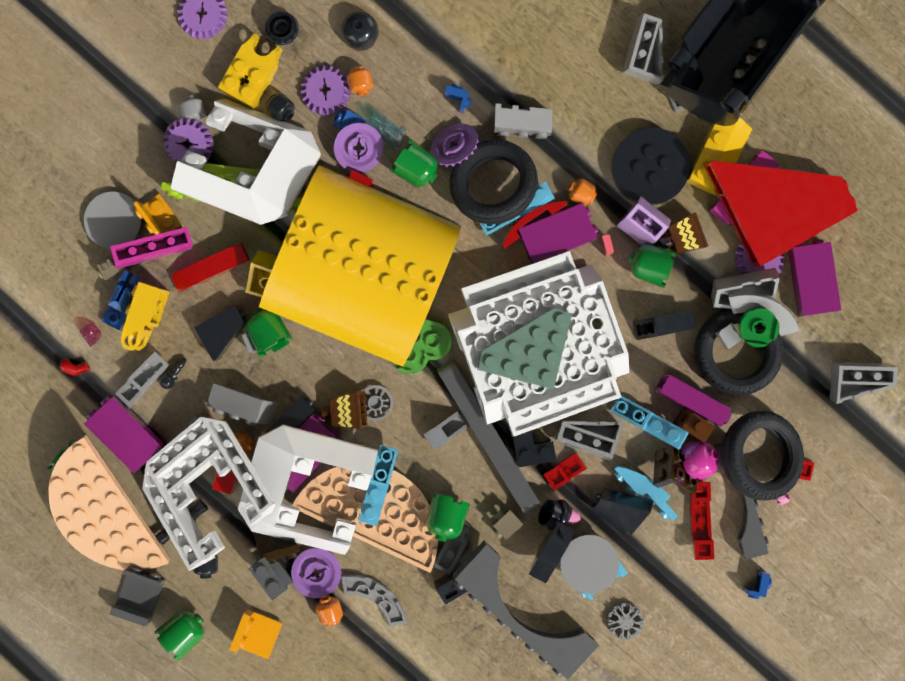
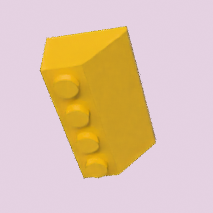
M740 117L731 126H721L712 123L686 183L719 198L703 163L707 161L737 163L752 128Z

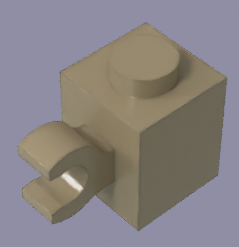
M111 254L95 263L98 267L96 271L99 277L108 281L120 276L123 270H130L128 266L115 269Z
M494 504V507L497 509L496 514L486 511L487 516L491 519H497L492 523L495 527L493 531L499 538L504 537L507 540L523 523L510 508L503 513L499 505Z

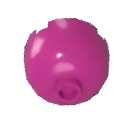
M693 441L683 447L682 455L685 454V461H682L683 466L691 478L703 480L712 476L718 470L719 453L709 442Z

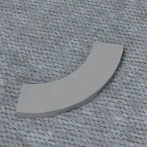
M752 292L728 294L733 314L744 313L748 309L757 307L770 310L778 319L780 325L779 334L781 336L799 331L794 316L776 299Z
M341 575L344 595H357L368 598L376 603L383 612L388 627L407 624L406 614L400 601L385 585L362 575Z

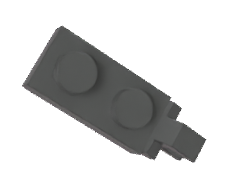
M465 522L462 532L457 538L446 540L434 562V567L448 575L451 574L468 543L469 535L466 532L470 524Z

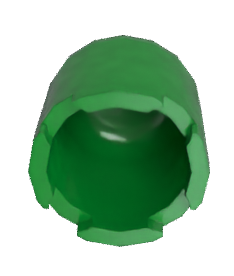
M410 139L408 142L411 145L410 148L406 146L394 163L397 167L392 166L389 171L412 186L421 188L428 182L432 184L437 177L438 162L431 153Z
M642 244L638 247L636 253H631L629 263H632L631 272L634 277L665 288L666 283L663 280H668L674 263L671 257H676L677 252L651 244Z
M262 308L253 311V316L246 323V331L259 357L267 356L266 352L271 350L275 353L289 345L288 340H293L282 318Z
M433 494L426 520L427 530L435 535L436 540L446 542V539L457 538L462 532L470 503L463 500L456 502L453 501V497Z
M182 610L156 629L154 633L160 635L157 637V640L166 652L172 651L175 654L174 659L179 661L204 637L205 631L202 625L204 620L198 613L194 615L190 611Z

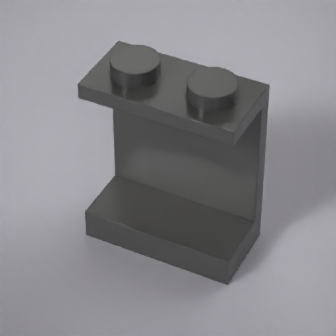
M266 557L261 560L258 559L249 568V571L273 601L288 589L287 586L293 581L291 575L278 558L277 563L270 564Z
M132 566L131 569L127 568L124 570L123 574L126 576L117 603L112 606L110 615L146 627L151 623L165 579L161 578V575L158 573L150 572L149 574L143 572L141 568Z

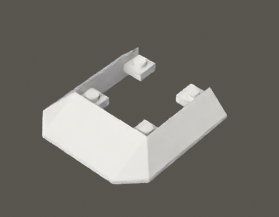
M225 98L214 101L215 106L206 119L208 126L225 131L230 121L257 130L263 133L259 140V145L272 151L257 177L241 171L236 181L232 183L202 171L206 163V157L187 150L181 162L177 161L171 189L260 225L288 216L321 156L312 132L285 121H278L272 116Z
M206 417L198 418L146 462L142 487L188 571L216 558L215 555L225 548L216 531L210 532L205 537L203 536L186 507L196 499L189 484L210 466H214L220 477L225 476L231 470L235 474L250 500L239 509L249 526L255 525L267 514H272L275 507V502L227 422Z
M281 425L258 437L251 464L275 502V507L272 514H267L255 525L249 526L252 532L345 555L350 548L356 522L337 518L333 532L296 523L300 508L282 504L290 473L293 471L310 476L314 461L352 470L348 486L367 491L371 476H373L378 450L287 425ZM244 489L238 510L250 501Z

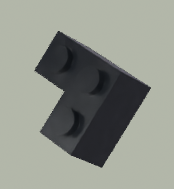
M532 430L512 436L518 467L557 461L552 440L534 443Z

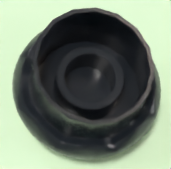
M275 12L265 23V34L276 45L292 43L299 32L297 19L288 12Z
M563 499L556 501L547 500L540 508L538 521L541 525L548 527L549 531L557 521L567 526L570 520L571 509Z

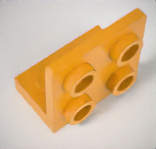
M161 194L156 195L145 204L138 201L133 203L136 207L134 209L135 213L140 219L143 218L147 222L145 226L152 235L177 230L183 226Z
M247 609L243 613L229 650L237 653L239 649H243L269 659L282 627V622Z

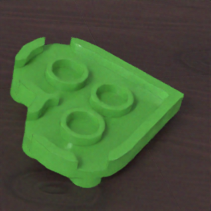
M425 319L404 366L402 367L394 363L393 365L405 374L420 372L426 366L428 360H438L449 353L452 346L450 331L438 322Z

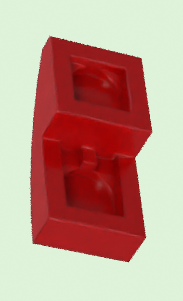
M575 452L543 475L552 489L556 490L569 482L571 478L586 470L587 466L579 454Z

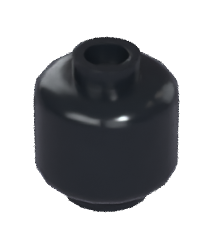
M281 93L273 94L269 97L266 109L274 119L289 121L293 118L295 105L286 95Z
M216 554V558L193 569V572L200 575L201 579L212 578V574L218 572V555Z

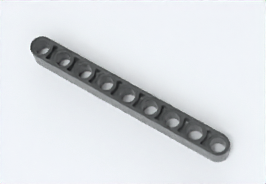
M453 360L438 368L436 371L523 513L527 515L542 506L491 423L486 424L479 402Z

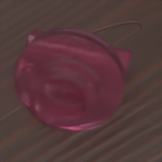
M87 324L79 331L90 347L95 345L101 338V331L93 324Z

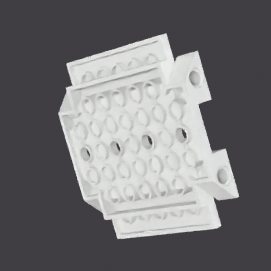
M569 251L461 289L467 308L450 313L448 316L459 348L464 352L476 386L474 390L486 424L506 417L512 436H517L621 397L615 379L629 373L628 351L604 283L592 265L576 269ZM553 308L572 313L554 390L477 370L481 351ZM595 318L601 321L599 329H595L592 326V321Z

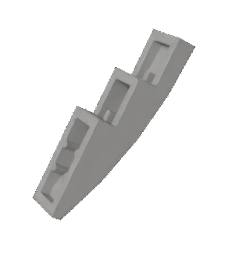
M154 352L115 393L116 396L131 409L166 370L169 364L159 354Z

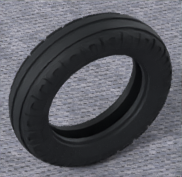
M487 140L477 143V149L473 150V155L468 156V160L464 159L461 164L456 163L453 166L449 182L453 202L462 214L473 221L483 224H500L510 221L523 213L535 196L538 185L536 166L529 154L512 142ZM491 160H503L514 165L520 173V181L516 191L507 200L497 204H483L474 200L469 195L467 188L468 180L472 172L479 165Z
M727 308L712 315L700 328L694 345L695 362L705 381L718 391L730 395L752 394L770 384L778 374L784 353L782 338L778 334L774 341L772 340L768 345L764 346L763 362L752 375L739 379L727 376L717 367L713 358V344L717 337L715 333L730 323L739 324L741 317L744 315V313L733 314L732 309ZM758 322L754 328L756 332H759L764 326L761 325V322Z
M754 411L738 418L729 427L724 436L721 448L722 466L731 485L741 494L751 499L767 501L785 495L796 485L803 470L804 451L798 432L788 420L773 412ZM759 428L770 431L777 438L782 449L781 468L778 474L766 483L758 482L752 478L743 462L744 443L747 437Z

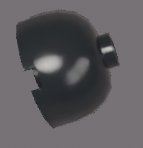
M354 11L344 18L341 25V36L345 44L353 48V50L365 51L372 48L378 39L379 27L375 18L369 13Z

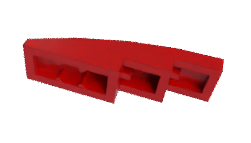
M239 243L172 274L171 277L179 293L197 284H202L215 276H220L250 259L243 243Z

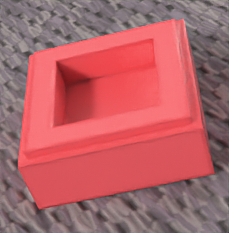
M610 235L600 237L604 255L613 254L614 249Z

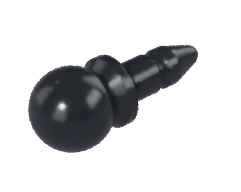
M186 358L178 361L171 372L167 370V374L160 377L159 384L162 388L170 389L174 386L175 380L178 379L176 375L185 366Z

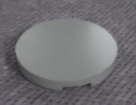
M106 192L96 196L89 203L84 214V227L90 239L97 245L110 249V246L136 240L142 229V219L134 211L136 207L133 203L135 201L119 192Z
M587 534L571 540L560 559V569L563 578L570 587L581 593L593 594L605 590L613 583L618 573L619 560L615 549L606 539L598 535Z

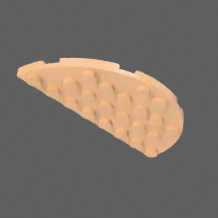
M87 435L71 444L57 461L49 483V504L52 516L66 540L89 559L115 569L125 570L127 568L131 569L134 566L147 570L169 563V556L157 541Z
M334 467L313 479L295 499L292 506L300 508V512L332 527L335 526L337 518L356 522L353 537L431 573L437 554L438 540L435 539V535L430 533L426 527L430 504L420 489L410 479L393 469L377 527L358 521L367 491L348 486L352 470Z

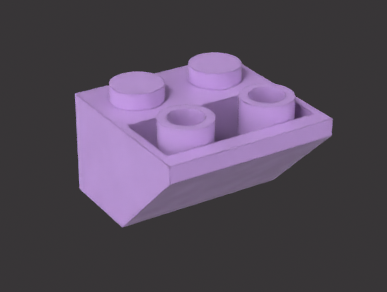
M640 197L620 220L617 227L640 245H652L669 228L671 220L644 198Z

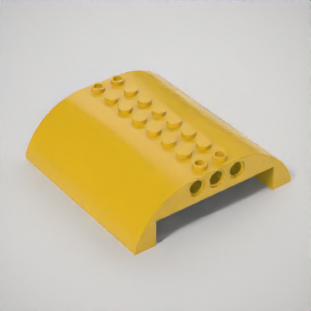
M319 165L305 191L282 244L259 307L403 367L416 342L457 242L461 226Z

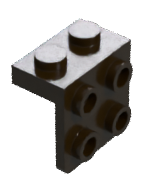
M668 446L655 451L653 485L660 488L674 483L688 493L695 494L697 492V478H691L686 472L682 462L685 461V454L682 455V450Z
M253 532L260 560L266 557L270 564L278 562L277 558L285 556L287 560L297 557L296 553L301 552L299 544L296 542Z

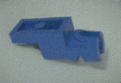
M123 270L107 304L109 308L101 322L121 330L127 317L126 308L129 303H132L134 297L132 296L133 288L142 280L140 276Z

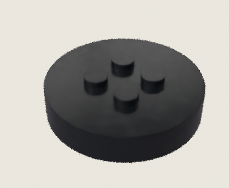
M643 128L628 135L616 149L611 164L612 178L619 192L631 202L636 203L642 197L652 206L660 205L675 197L685 186L690 172L689 155L683 143L674 134L660 128Z

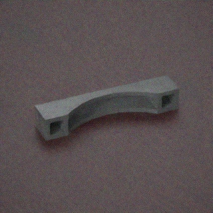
M722 443L713 446L719 453V467L723 469L721 460ZM744 462L745 468H746L747 472L749 473V469H748L747 463ZM740 493L743 505V520L737 541L741 556L747 560L769 554L767 549L769 548V542L762 531L764 523L757 513L759 510L758 502Z

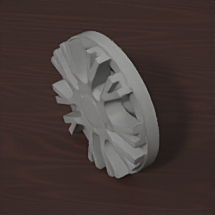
M379 385L365 388L363 391L370 396L369 399L365 397L368 401L366 407L369 406L370 408L367 411V419L371 421L385 419L391 413L394 405L391 393L385 387ZM375 388L374 396L370 394L369 389ZM379 389H381V390H382V392H381V395H380V396H378V395H377V394H378V391H379ZM385 392L389 396L386 400L382 399V395ZM384 402H390V405L383 404ZM382 407L389 409L386 414L382 412ZM371 410L375 412L374 418L368 416ZM378 410H380V413H381V417H379V418H378V414H377V411H378Z
M630 603L615 605L607 617V624L611 633L623 640L633 639V637L637 636L642 630L644 623L641 611ZM623 606L629 607L627 613L623 612ZM618 608L622 612V614L620 615L616 611V609ZM635 609L636 611L631 616L630 613ZM612 614L618 616L617 620H611ZM639 615L640 620L634 621L633 618ZM618 623V625L611 627V624ZM633 623L638 624L639 627L633 626ZM617 628L622 629L620 634L615 632ZM634 628L636 631L630 634L629 629ZM624 629H627L626 636H624Z

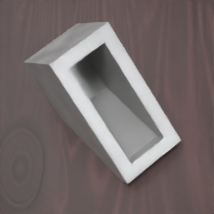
M458 410L423 435L433 450H436L470 425L461 411Z

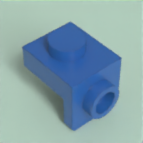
M456 84L447 85L445 97L462 101L460 113H464L465 109H469L471 98L468 97L469 91L462 90V87Z
M340 110L334 117L333 127L342 130L344 126H348L351 123L360 122L365 124L367 120L349 110Z
M758 570L755 588L743 587V591L748 594V597L753 599H759V597L766 598L767 590L770 589L772 583L770 574L766 571Z

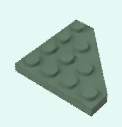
M553 308L481 351L477 370L554 390L572 313Z

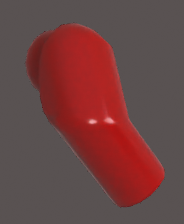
M67 358L60 361L62 372L72 376L90 370L87 362L74 365Z

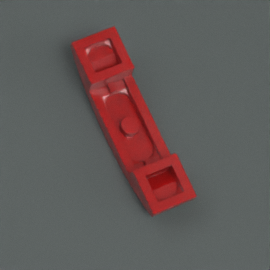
M567 202L549 203L526 214L513 226L502 245L503 250L520 239L517 233L520 228L525 227L545 212L549 216L557 214L568 205Z
M697 482V492L690 494V523L695 560H715L710 501H712L711 482Z

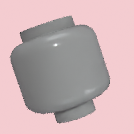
M194 95L186 96L184 101L179 104L181 118L196 119L201 123L203 122L206 112L201 99L195 98Z

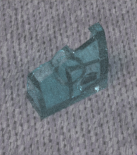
M374 112L368 125L378 131L382 140L399 150L402 145V139L406 135V129L402 126L398 128L392 121Z

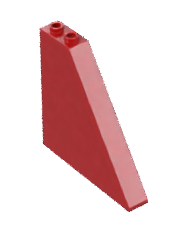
M707 161L703 163L753 266L761 267L858 211L856 200L851 196L848 190V183L842 176L720 161Z

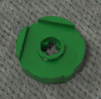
M765 308L748 309L739 321L741 338L754 347L768 345L779 334L780 325L778 319L770 310ZM761 322L764 328L756 332L754 326Z

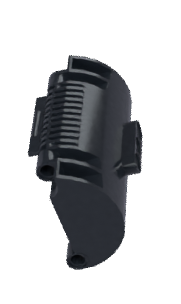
M709 0L681 37L683 40L681 48L679 47L669 59L668 66L670 71L660 83L661 87L678 104L699 118L716 125H734L738 121L740 113L747 109L816 15L819 7L826 0Z

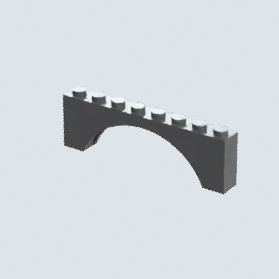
M483 540L453 573L454 584L461 590L465 588L469 592L468 596L477 603L479 601L484 605L482 608L489 615L493 613L497 617V622L502 627L508 626L512 630L510 633L517 640L522 639L526 642L524 645L532 653L536 651L539 654V659L547 665L549 663L554 667L552 670L559 677L563 675L568 680L596 650L599 644L582 627L567 632H545L534 629L518 620L507 609L500 596L498 567L501 557L494 548Z

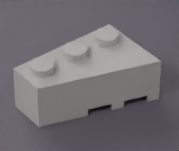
M645 13L637 18L622 74L655 85L663 81L662 19Z
M495 104L493 134H498L497 136L502 138L509 137V135H517V138H528V135H535L538 139H546L552 133L553 109L534 107L519 109V106L512 105V108H501V104Z
M776 268L714 279L711 293L713 306L732 309L728 294L752 292L775 299L780 279Z
M832 362L830 400L838 404L848 399L859 398L868 393H876L896 387L898 367L890 363Z
M213 383L206 406L212 407L213 412L219 414L226 412L229 413L230 418L236 420L243 418L246 419L245 423L256 426L257 423L273 425L280 403L262 399V397L253 396L225 385Z
M563 421L559 425L554 442L610 460L613 459L624 422Z

